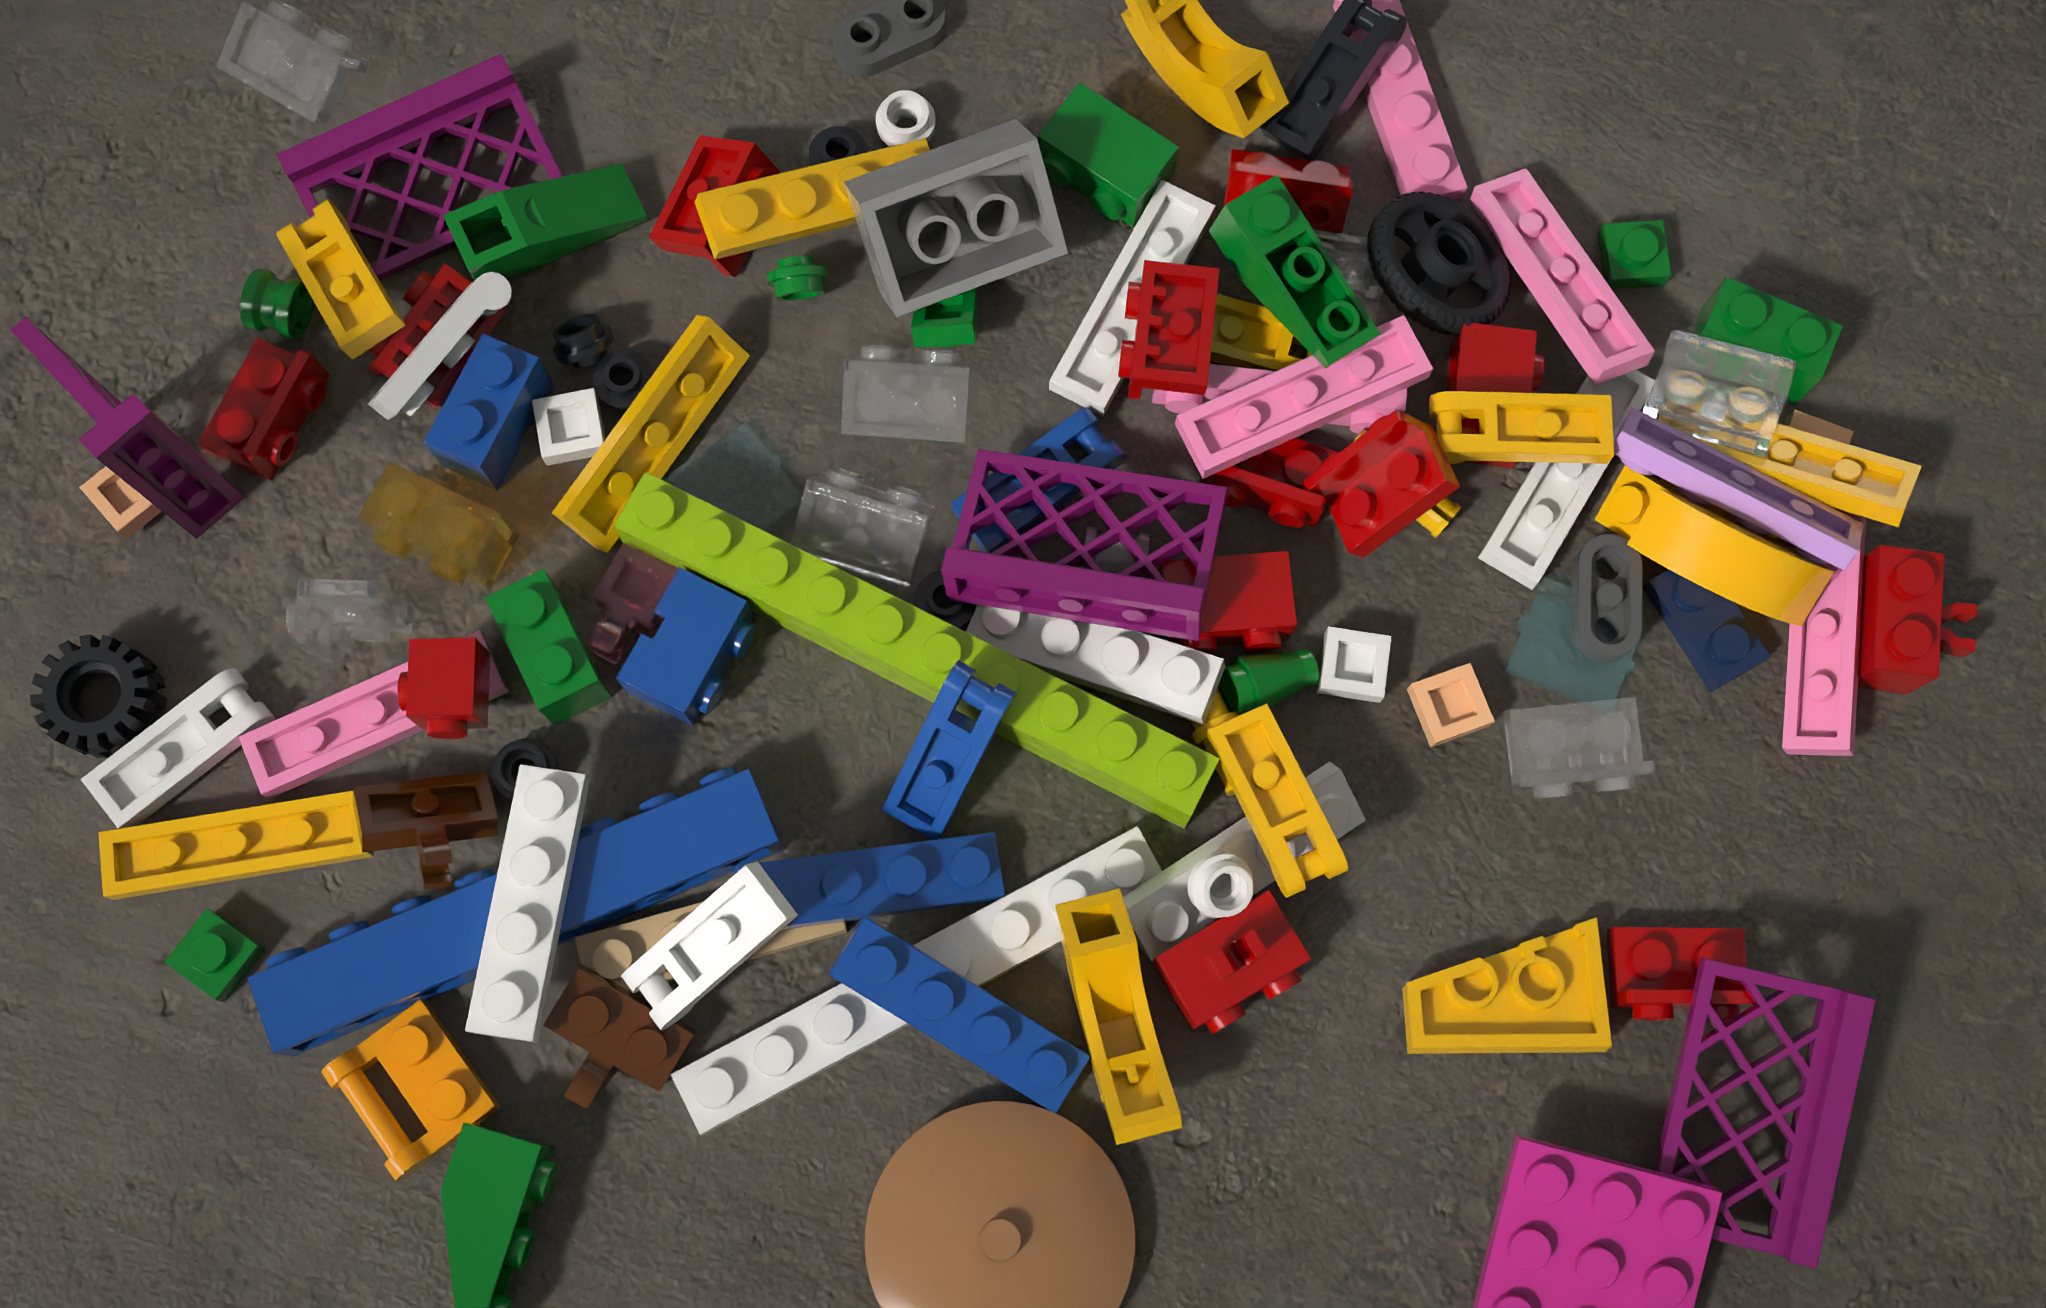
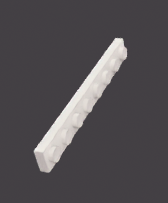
M1137 826L913 946L981 987L1062 943L1055 909L1056 904L1120 888L1123 897L1162 872ZM841 983L670 1075L699 1134L705 1135L909 1024Z

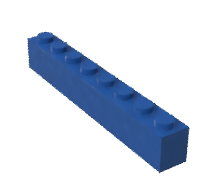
M735 767L716 771L701 779L699 782L701 789L680 798H677L674 792L665 793L642 803L639 806L641 814L617 824L614 818H606L580 829L557 946L734 872L737 865L757 862L784 851L763 796L751 771L747 769L738 773ZM491 869L468 874L458 879L454 883L456 891L435 900H431L430 895L408 899L394 906L391 909L394 917L370 927L367 921L355 922L330 933L329 939L331 943L310 952H306L304 947L293 948L267 959L265 963L268 969L247 977L272 1052L292 1057L298 1056L400 1013L420 999L428 1001L475 981L497 874L494 875Z

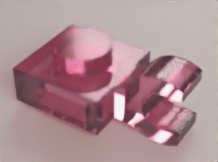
M622 543L592 596L596 605L607 609L588 640V645L595 648L593 650L594 655L616 665L627 648L635 623L651 631L654 629L660 618L654 611L678 568Z

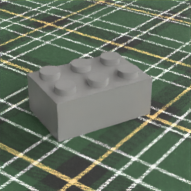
M1017 119L844 181L879 292L896 317L1068 254L1038 140Z

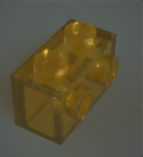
M391 462L386 466L358 516L374 533L371 542L381 550L403 560H406L408 555L412 554L429 562L427 569L448 582L462 586L464 581L467 580L487 590H490L519 537L503 514Z

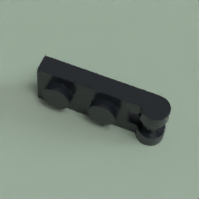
M1343 0L1285 88L1284 92L1289 104L1260 126L1263 134L1309 161H1315L1386 52L1394 48L1401 39L1407 24L1406 17L1391 9L1381 12L1372 7V0ZM1359 29L1368 32L1362 44L1350 38L1352 33Z

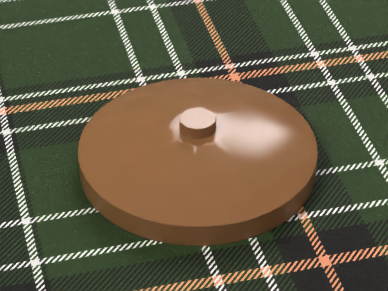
M1013 1101L975 1103L944 1113L928 1122L911 1135L889 1160L876 1184L868 1208L865 1225L866 1265L870 1283L881 1308H1119L1127 1291L1133 1270L1135 1256L1134 1217L1124 1183L1114 1164L1092 1137L1077 1125L1054 1112L1031 1104Z

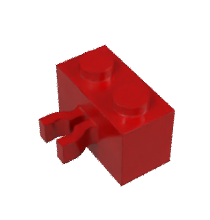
M1879 545L1865 555L1858 688L1909 694L1939 677L1940 652L1958 657H1966L1975 652L1976 639L1959 638L1953 634L1951 629L1941 628V625L1950 620L1966 623L1977 617L1976 604L1953 603L1942 607L1944 554Z
M1270 890L1251 900L1240 913L1230 917H1222L1156 956L1151 964L1191 1032L1206 1023L1211 1033L1214 1034L1246 1015L1240 1002L1260 990H1263L1267 999L1271 1000L1303 981L1296 969L1307 963L1311 958Z

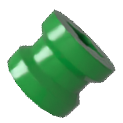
M260 268L253 270L248 276L240 299V317L244 327L259 332L267 328H273L277 330L280 336L293 340L300 339L304 335L310 324L314 309V301L301 278L292 277L284 281L278 279L277 275L272 271Z

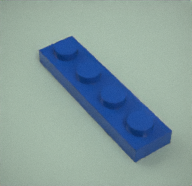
M995 832L759 863L798 914L781 930L859 920L863 915L868 918L997 901L1005 897ZM747 864L737 865L734 869V874Z
M865 915L860 919L828 971L829 976L1054 1113H1057L1091 1057L1084 1050Z

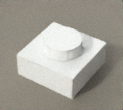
M594 388L532 400L541 456L547 466L593 457L605 441L599 399Z
M1328 626L1324 634L1317 693L1380 703L1385 695L1391 636Z

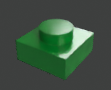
M1663 220L1604 223L1597 236L1603 278L1611 289L1665 286L1672 275Z
M971 289L913 311L911 331L915 348H951L958 345L976 344L979 316L977 289Z
M206 908L164 963L214 1000L225 1002L266 948L218 912Z

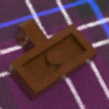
M487 771L353 786V807L362 853L417 846L420 875L424 890L451 886L452 881L448 864L452 863V853L449 842L497 836L498 815Z
M581 963L543 1024L546 1028L589 1052L564 1094V1097L585 1109L591 1104L612 1066L660 1092L692 1039L695 1029L678 1020L668 1028L660 1030L649 1015V1012L653 1009L649 1002L611 980L600 976L597 972Z

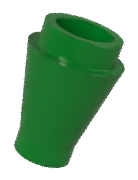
M1307 648L1294 652L1235 656L1231 664L1225 666L1220 680V688L1229 710L1242 715L1265 704L1271 708L1302 689L1316 685L1319 682V670L1313 654Z

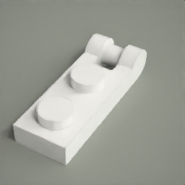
M488 272L482 274L471 283L370 400L368 405L387 420L397 415L400 410L411 416L434 390L435 387L428 383L426 379L436 367L443 362L451 369L474 343L475 340L466 332L479 317L486 318L492 316L508 304L512 293L508 280L499 273Z
M227 669L214 676L80 779L118 829L137 826L237 749L241 745L238 736L275 721V717L263 702H254L246 691L249 684L237 669ZM225 707L232 717L216 728L208 716L217 709Z
M758 861L747 864L633 963L621 977L633 993L641 991L653 1008L649 1012L650 1017L660 1030H664L685 1016L693 1008L694 1004L790 923L798 914ZM666 968L679 984L675 990L672 989L662 975Z

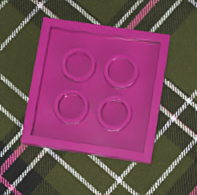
M1515 1134L1472 1308H1694L1722 1192L1717 1187Z

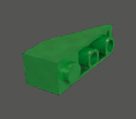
M622 163L501 190L443 215L474 281L482 274L488 272L499 273L507 280H510L648 221V217Z
M1278 175L1273 176L1223 207L1209 229L1210 234L1242 283L1325 369L1368 344L1381 334Z
M463 1122L441 1187L455 1308H513L514 1301L512 1298L506 1297L514 1269L522 1271L525 1268L534 1246L536 1231L528 1229L536 1203L544 1204L547 1201L556 1179L558 1164L550 1161L554 1146L480 1124Z

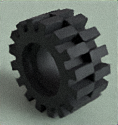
M91 634L79 636L81 646H77L69 640L58 646L64 654L60 660L50 654L44 658L41 663L51 668V671L47 677L35 673L31 684L41 688L42 694L30 695V704L32 707L42 711V713L35 715L34 718L38 726L48 730L46 735L54 741L84 755L88 753L96 758H108V751L112 753L117 752L139 735L146 725L150 726L160 719L153 715L155 708L166 709L167 698L157 691L158 689L166 688L164 678L154 672L158 667L152 660L128 644L106 635H102L101 640ZM96 675H114L121 685V696L116 707L110 714L101 719L91 720L83 717L78 708V697L84 685Z

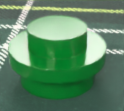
M808 255L779 259L777 261L778 269L766 274L767 284L774 287L776 300L796 301L821 296L824 294L823 281L828 278L827 267L814 265L813 256Z

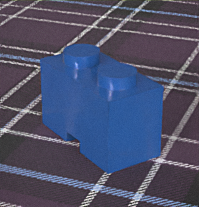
M486 334L481 335L424 440L425 445L442 467L498 491L520 450L518 442L528 425L532 427L535 421L532 400L548 397L554 386L539 357Z
M679 567L654 611L656 615L664 618L653 639L643 634L640 635L616 679L628 694L694 726L701 712L708 715L717 705L725 687V680L721 679V676L732 657L740 659L744 655L753 639L756 625L751 623L754 616L746 600Z

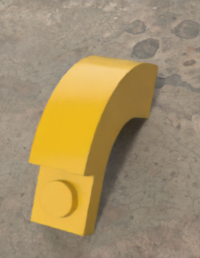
M1125 0L1128 9L1122 12L1121 16L1142 53L1159 76L1180 99L1213 126L1232 135L1245 138L1289 104L1268 53L1241 45L1227 36L1211 20L1198 0Z
M1626 465L1594 519L1619 536L1629 540L1628 546L1678 575L1739 605L1797 626L1803 625L1835 572L1823 564L1814 563L1806 559L1786 542L1755 533L1725 519L1686 498L1653 477L1637 473Z
M1120 888L1056 904L1058 926L1073 995L1088 1054L1091 1056L1090 1061L1100 1097L1105 1104L1116 1145L1182 1128L1180 1109L1162 1057L1148 1007L1140 968L1137 940Z

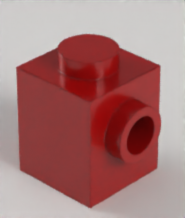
M476 637L409 639L408 672H401L398 678L397 694L400 709L406 711V717L417 726L427 730V736L432 738L461 739L467 737L468 729L488 728L490 652Z

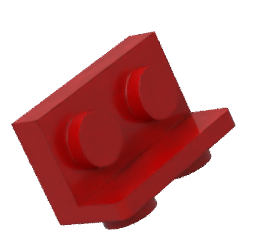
M699 135L649 238L663 251L708 258L723 275L736 277L750 251L714 259L695 205L698 193L780 174L781 172L754 142Z
M1232 149L1223 207L1273 176L1278 175L1312 229L1342 234L1353 193L1350 167L1330 164L1324 161H1309L1275 156L1264 152Z
M1144 260L1141 283L1129 281L1124 319L1136 320L1134 341L1122 339L1118 377L1130 378L1128 398L1140 400L1142 388L1205 395L1208 385L1219 268Z
M446 263L433 276L422 270L402 297V300L411 306L402 318L405 326L368 349L375 357L366 369L376 376L382 373L390 378L472 282ZM504 306L492 316L486 318L479 317L466 332L475 340L474 343L451 369L441 362L430 374L426 381L435 388L423 403L433 410L439 406L459 378L481 335H489L508 308Z
M256 338L197 445L208 454L272 481L279 466H284L292 458L298 443L297 434L309 412L317 410L323 402L327 392V379L330 374L316 357L307 351L300 349L297 354H294Z
M1399 410L1393 411L1389 415L1374 421L1366 433L1341 452L1333 454L1324 460L1320 468L1303 481L1306 491L1327 498L1326 502L1348 553L1361 558L1366 557L1461 487L1433 427Z
M1293 438L1204 479L1201 477L1199 483L1227 487L1226 507L1243 508L1245 504L1268 512V517L1271 520L1287 527L1301 528L1304 524L1315 527L1323 512L1327 498L1306 491L1303 481L1317 471L1324 460L1339 452Z
M1612 927L1607 929L1611 1008H1632L1633 1020H1673L1674 1009H1689L1700 957L1747 967L1744 928ZM1716 975L1710 1004L1721 1021H1728L1740 1014L1741 1009L1749 1008L1755 1004L1741 981Z

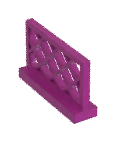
M502 53L276 154L287 177L293 183L309 217L315 215L312 208L318 205L313 193L335 183L356 189L345 220L352 234L355 233L383 243L376 263L371 265L379 281L457 246L450 230L446 231L448 225L443 215L454 211L464 182L494 193L510 189L512 187H509V183L519 157L543 165L550 179L563 177ZM513 104L521 120L513 143L482 133L490 113ZM474 121L472 129L463 127L464 125ZM450 133L467 139L457 169L427 159L435 138ZM527 134L536 152L523 147ZM478 143L508 153L498 183L468 173ZM419 146L416 154L407 152L408 150ZM395 158L412 164L401 194L371 184L379 163ZM423 168L453 178L443 208L412 198ZM363 171L360 180L351 177ZM367 194L397 203L387 234L357 224ZM408 208L439 218L432 238L419 244L398 238ZM394 247L404 250L391 256Z
M24 317L10 329L20 342L97 422L95 426L78 440L97 460L194 538L197 539L244 498L219 471L133 393L121 402L27 317Z
M978 449L952 548L947 547L941 568L947 600L1199 641L1204 620V605L1227 498V487ZM989 471L1015 475L1024 486L997 503L994 502L985 490ZM1061 482L1077 485L1085 495V498L1060 513L1055 510L1043 494ZM1122 492L1138 494L1148 507L1122 523L1105 503ZM1033 499L1048 520L1020 536L1005 515ZM1184 502L1210 505L1207 520L1186 533L1182 531L1168 513ZM982 503L986 510L978 514L980 504ZM1095 509L1111 530L1083 546L1067 525ZM1158 519L1174 540L1146 556L1131 537V534ZM995 521L1010 540L1009 543L992 553L969 549L972 535ZM1058 531L1073 551L1056 563L1038 561L1029 548ZM1203 539L1201 552H1199L1194 544ZM1120 541L1136 561L1135 564L1120 573L1102 571L1092 557ZM1183 551L1197 568L1194 585L1167 582L1156 567ZM1020 554V555L1022 556V558L1014 557V556ZM1083 564V566H1084L1085 568H1081V567H1077V566ZM1146 574L1148 578H1143L1141 576Z
M1700 957L1654 1171L1680 1178L1694 1172L1700 1183L1713 1186L1701 1166L1732 1147L1736 1149L1753 1176L1722 1195L1718 1213L1721 1214L1727 1225L1715 1223L1711 1239L1780 1255L1791 1263L1817 1269L1876 999L1854 990L1832 985L1826 986ZM1716 975L1741 981L1755 1002L1753 1006L1725 1023H1722L1710 1004ZM1756 985L1778 990L1764 998ZM1794 994L1817 998L1818 1003L1813 1026L1790 1039L1771 1008ZM1763 1015L1782 1045L1749 1064L1730 1034L1758 1016ZM1708 1018L1714 1030L1703 1036L1706 1019ZM1722 1040L1741 1070L1708 1089L1695 1070L1698 1055L1706 1048ZM1808 1044L1804 1060L1798 1049ZM1789 1055L1802 1075L1798 1092L1775 1105L1757 1077V1074ZM1749 1081L1767 1111L1734 1130L1715 1100L1744 1082ZM1693 1083L1700 1095L1689 1101ZM1708 1106L1726 1136L1693 1155L1681 1137L1684 1119ZM1794 1110L1791 1126H1789L1783 1116ZM1775 1122L1787 1140L1784 1157L1761 1171L1742 1141ZM1679 1149L1685 1161L1674 1167ZM1779 1177L1775 1194L1769 1182ZM1761 1188L1773 1206L1767 1235L1740 1229L1728 1207Z

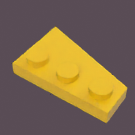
M1597 917L1578 923L1573 928L1545 938L1540 936L1520 943L1516 948L1484 959L1479 957L1409 981L1402 989L1407 1054L1606 1052L1612 1047Z

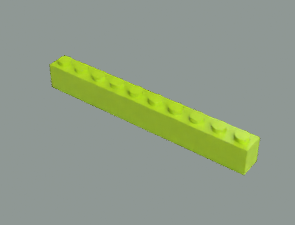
M644 472L613 525L627 549L675 573L680 567L746 600L752 612L933 703L955 663L958 660L976 669L974 676L993 687L1001 683L1017 692L995 733L996 735L1185 829L1220 759L647 472ZM962 699L956 708L957 711L975 721L978 720L982 710Z

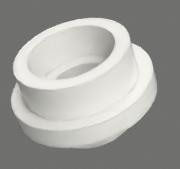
M909 90L894 92L881 103L877 110L876 127L878 134L890 147L925 138L928 142L935 131L934 109L924 97L916 92ZM909 118L914 120L916 125L911 128H899L896 126V123L901 119Z
M1227 851L1210 853L1200 859L1193 867L1188 878V895L1193 905L1207 916L1215 918L1234 916L1243 911L1251 901L1254 889L1252 872L1247 863L1234 853ZM1225 873L1226 880L1224 885L1216 891H1210L1215 879Z

